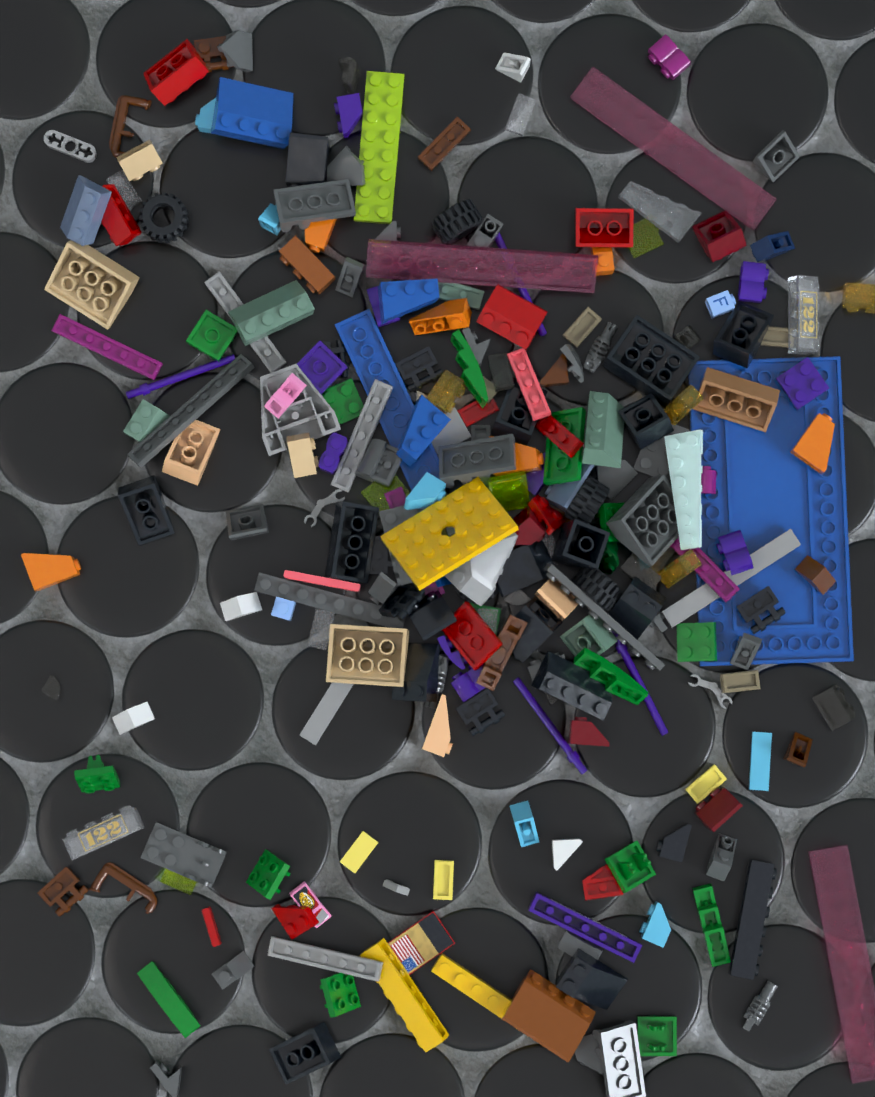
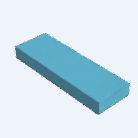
M752 732L749 790L769 791L772 733Z

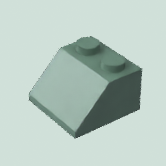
M143 399L123 432L140 443L170 416Z
M591 615L586 616L560 636L575 657L584 648L600 655L618 641L612 632L610 633L602 626L603 621L599 618L595 620Z

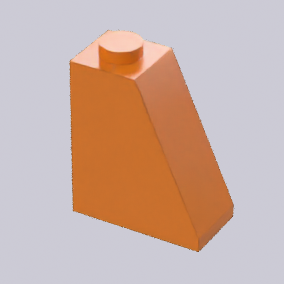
M337 219L310 222L309 227L305 229V243L310 251L315 253L325 252Z
M818 413L790 451V453L820 474H823L827 469L835 424L831 422L833 419L825 413Z
M515 443L516 470L494 473L493 475L501 477L542 470V465L544 464L543 454L536 448Z
M21 554L35 591H40L80 575L81 565L78 559H74L73 556Z

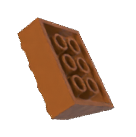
M530 969L520 982L502 1019L566 1062H569L596 1012L579 1000L559 990L555 984Z

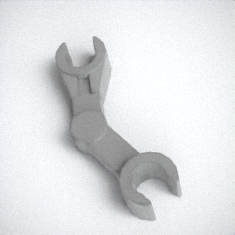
M335 490L327 498L318 500L312 513L305 517L304 523L306 524L308 518H313L314 523L311 527H314L317 524L316 518L322 508L331 503L344 501L345 497L341 499L336 498V494L342 492V490Z
M696 674L690 675L697 678L696 684L688 682L691 687L702 686L713 691L720 707L726 709L722 703L724 699H727L732 704V699L722 693L717 683L702 680Z

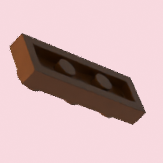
M456 117L418 156V159L432 171L465 138L471 129L459 117Z

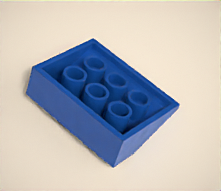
M219 77L211 134L285 149L289 145V136L292 129L293 93Z

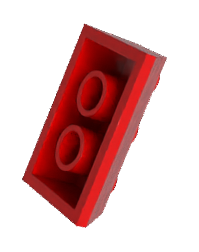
M186 39L143 74L150 91L165 106L173 102L183 91H187L197 80L204 78L209 70L193 45Z
M576 208V247H633L634 209Z
M497 284L476 322L520 347L527 349L541 326L547 311Z

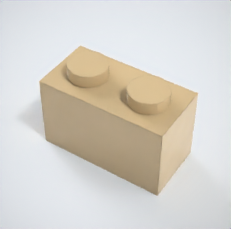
M150 140L116 157L129 181L139 180L143 177L144 173L156 171L163 164Z
M309 432L287 436L294 478L317 474L316 468L319 467L318 456H313V449H316L314 438H310Z

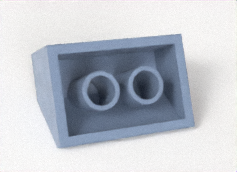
M78 175L60 226L68 239L81 246L94 243L112 191Z
M582 463L581 480L560 483L554 486L549 485L544 493L547 495V501L565 512L594 465Z

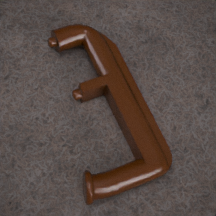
M126 95L118 98L109 141L110 150L115 158L125 153L119 151L122 136L131 138L134 136V133L124 131L129 105L140 106L148 110L152 103L151 100Z
M111 862L106 863L94 879L91 888H89L91 891L100 892L99 889L109 874L132 889L126 898L127 901H130L135 892L149 900L145 907L146 914L152 913L157 905L156 895L150 887Z

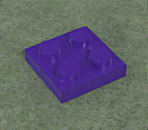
M321 341L297 363L321 395L348 368Z
M808 357L776 378V381L796 410L829 389Z

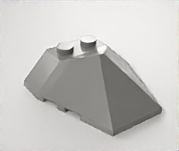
M297 364L260 377L262 439L269 456L288 450L287 436L309 432L310 438L315 440L341 430L335 411ZM293 373L307 386L278 419L264 405Z
M515 532L444 576L460 592L479 606H482L495 591L496 582L499 575H502L503 566L513 550L518 535Z

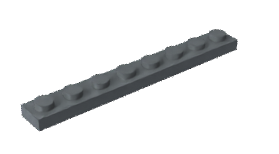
M240 354L127 454L129 458L142 468L255 368L254 365Z
M547 563L543 569L547 572L545 575L551 581L555 582L557 580L561 584L559 588L567 595L571 593L575 596L574 601L583 608L585 605L590 610L588 612L589 615L595 620L599 618L603 621L602 626L610 633L614 631L618 635L616 638L623 645L626 643L632 647L630 651L638 658L642 656L646 660L644 663L653 670L655 668L661 671L665 666L664 663L554 565Z
M260 572L254 591L280 597L387 628H403L406 617L400 620L397 616L395 618L382 616L378 611L382 606Z

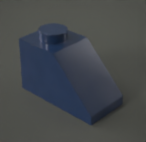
M788 231L768 235L750 245L752 254L757 262L769 260L795 249Z

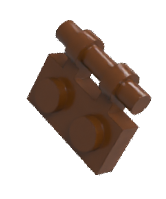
M226 36L194 40L195 50L205 61L209 70L208 73L212 72V70L223 69L224 71L231 68L227 66V59L224 53L219 52L217 48L219 44L225 41ZM221 57V61L211 63L210 59Z
M66 866L38 894L49 907H52L55 903L60 906L55 911L60 917L65 912L68 913L72 909L71 906L78 900L81 901L89 889L83 885L78 890L75 885L80 880ZM70 891L73 895L67 901H64L62 896Z

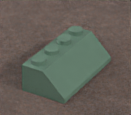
M295 280L228 311V314L244 345L247 346L313 315L315 308L306 291Z
M589 392L582 463L621 468L624 422L618 411L624 409V407L609 393Z

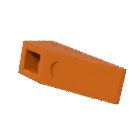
M466 298L449 300L409 319V323L415 335L469 327L472 311Z

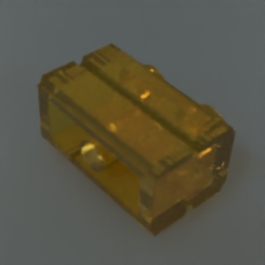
M845 283L843 285L842 308H847L848 312H858L859 309H866V313H875L874 284Z
M445 370L426 399L445 415L447 412L451 413L456 404L454 401L457 397L461 398L466 390L464 388L465 381L450 371Z
M689 385L664 409L671 424L676 425L703 400V396L693 385Z
M690 549L657 572L662 583L667 588H670L702 564L693 550Z

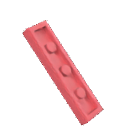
M521 348L507 353V358L533 421L551 415L550 408L526 350Z
M289 570L284 571L285 579L360 592L361 584Z

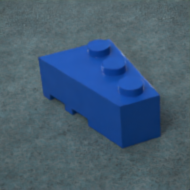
M438 278L380 282L378 296L381 325L437 302L439 299Z
M422 394L414 405L407 428L396 452V455L410 467L451 420Z

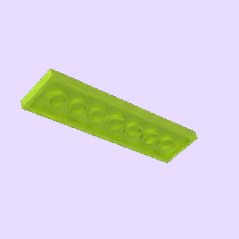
M367 71L359 159L364 161L365 184L357 185L356 216H354V221L390 224L392 222L405 74Z

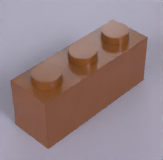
M296 235L279 250L281 255L279 259L286 266L290 265L294 269L292 272L299 280L303 278L307 282L305 286L312 293L316 292L320 295L336 280L335 276Z

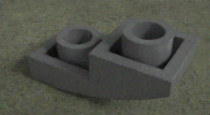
M568 930L558 945V948L571 956L579 948L598 960L603 952V949L596 944L583 940Z

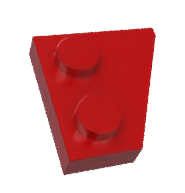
M539 494L528 503V506L535 513L539 522L544 520L548 526L546 530L548 535H551L565 522L561 513L554 510L549 505L547 499Z
M607 864L582 880L585 901L624 895Z
M277 904L271 908L291 940L319 923L309 906L297 907L296 905L281 907L280 904Z

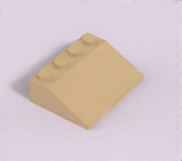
M70 240L66 243L44 290L108 330L129 299L140 277L91 246H81Z
M330 624L326 682L403 687L409 630L403 628Z

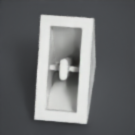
M503 53L495 69L521 83L530 67L531 59L525 56Z
M257 592L236 596L220 603L225 621L262 610Z
M144 702L117 714L112 719L119 735L154 720L155 717L148 702Z
M579 838L552 840L554 869L558 870L583 841Z

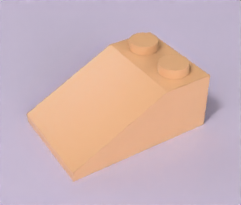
M195 420L174 439L164 460L162 472L198 486L221 429Z
M549 579L535 595L563 621L577 607L578 604L574 601L576 597L571 593L567 595L559 588L561 584L557 580L553 582Z
M442 694L422 749L444 757L445 753L449 755L453 743H450L446 695Z

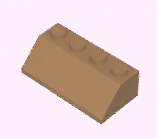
M707 367L693 409L766 432L777 406L780 390Z

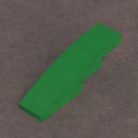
M457 330L452 334L450 341L458 351L455 360L463 370L460 379L483 408L488 402L485 381L469 344L461 332Z
M584 648L574 658V664L590 671V678L605 684L606 691L635 705H638L648 696V691L632 677L591 650Z
M711 883L694 887L692 890L711 965L715 967L730 963L725 933L721 924Z
M153 961L137 973L160 1007L185 1038L201 1026L182 997L177 994L171 983L163 976Z

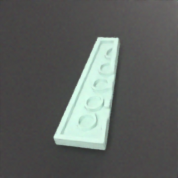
M694 430L664 436L681 550L702 547L701 473L703 466H701V454H703V430Z

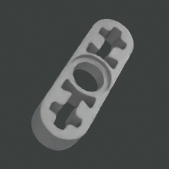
M49 130L44 135L45 144L53 150L86 163L93 162L97 157V151L91 144L56 130ZM55 135L56 139L62 142L61 148H59L60 144L53 141L50 144L51 142L48 138ZM74 142L76 144L75 149L67 151L65 149L66 143ZM81 148L84 151L90 149L92 156L88 155L86 158L85 154L80 152L79 149Z

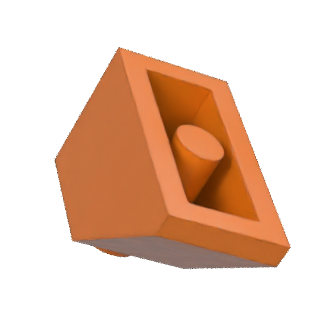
M591 247L594 276L613 274L612 248Z

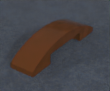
M511 614L509 615L497 636L503 645L484 663L476 681L477 684L494 691L502 671L528 622Z

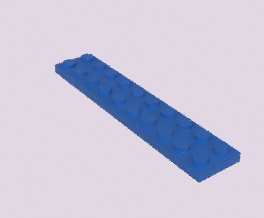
M367 309L335 324V327L367 396L375 379L393 386L379 422L390 446L398 448L413 412L414 404L371 311ZM430 443L411 467L403 460L400 464L411 491L426 472L439 479V458L432 443Z

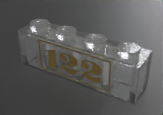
M797 275L788 278V354L810 355L818 353V277Z
M130 805L119 809L120 813L115 816L110 813L101 817L102 822L95 824V821L84 825L85 829L78 832L75 829L66 833L67 837L62 840L71 860L145 828L136 806L133 808Z

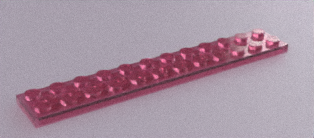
M591 68L571 95L570 99L721 208L727 210L728 213L753 231L777 200L596 68Z
M368 239L366 277L399 280L438 278V282L485 286H497L499 284L502 287L594 293L598 255Z
M841 845L808 851L851 1083L875 1080V989L848 846Z

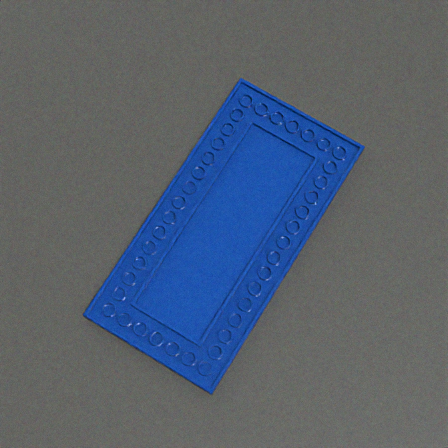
M840 356L808 357L829 389L798 410L793 406L776 381V378L807 357L753 359L748 368L728 360L697 361L688 374L690 431L703 430L701 466H711V470L717 471L716 494H701L702 547L700 549L724 572L723 560L726 559L724 554H719L716 545L719 543L718 537L741 530L749 554L757 551L789 529L793 531L801 543L799 547L738 585L740 590L726 603L719 597L697 612L698 623L716 622L717 661H699V666L732 665L730 664L738 639L743 633L762 639L751 665L854 661ZM707 367L780 390L778 403L766 432L693 409ZM818 413L827 414L833 419L831 422L835 424L827 469L823 474L818 473L790 453ZM807 555L826 567L836 580L824 595L818 592L794 570ZM696 573V589H698L705 582ZM769 586L779 601L773 607L775 610L783 607L786 614L781 616L779 621H774L766 626V629L762 632L758 631L753 634L750 627L755 625L754 620L752 619L746 623L736 609V606ZM766 610L758 616L761 620H763L764 618L769 616L770 613L768 612V610Z

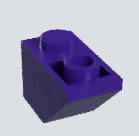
M359 93L338 96V103H334L336 115L340 114L341 121L337 122L339 133H343L344 138H348L363 117Z

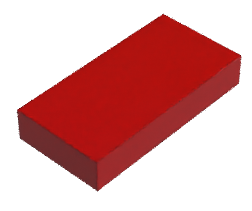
M493 398L489 405L486 404L483 408L476 400L457 411L467 428L499 411V408Z
M211 906L202 909V914L211 944L215 947L221 944V939Z

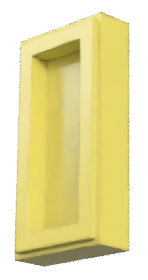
M714 764L685 790L699 804L726 781L727 778Z
M363 831L341 859L340 863L353 873H356L378 844V841Z
M435 860L433 899L452 900L454 861Z

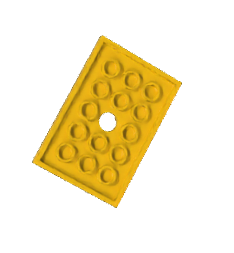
M476 477L470 483H466L442 498L441 501L435 502L380 537L420 591L519 529L481 479ZM446 527L455 528V534L450 537L442 535V531Z

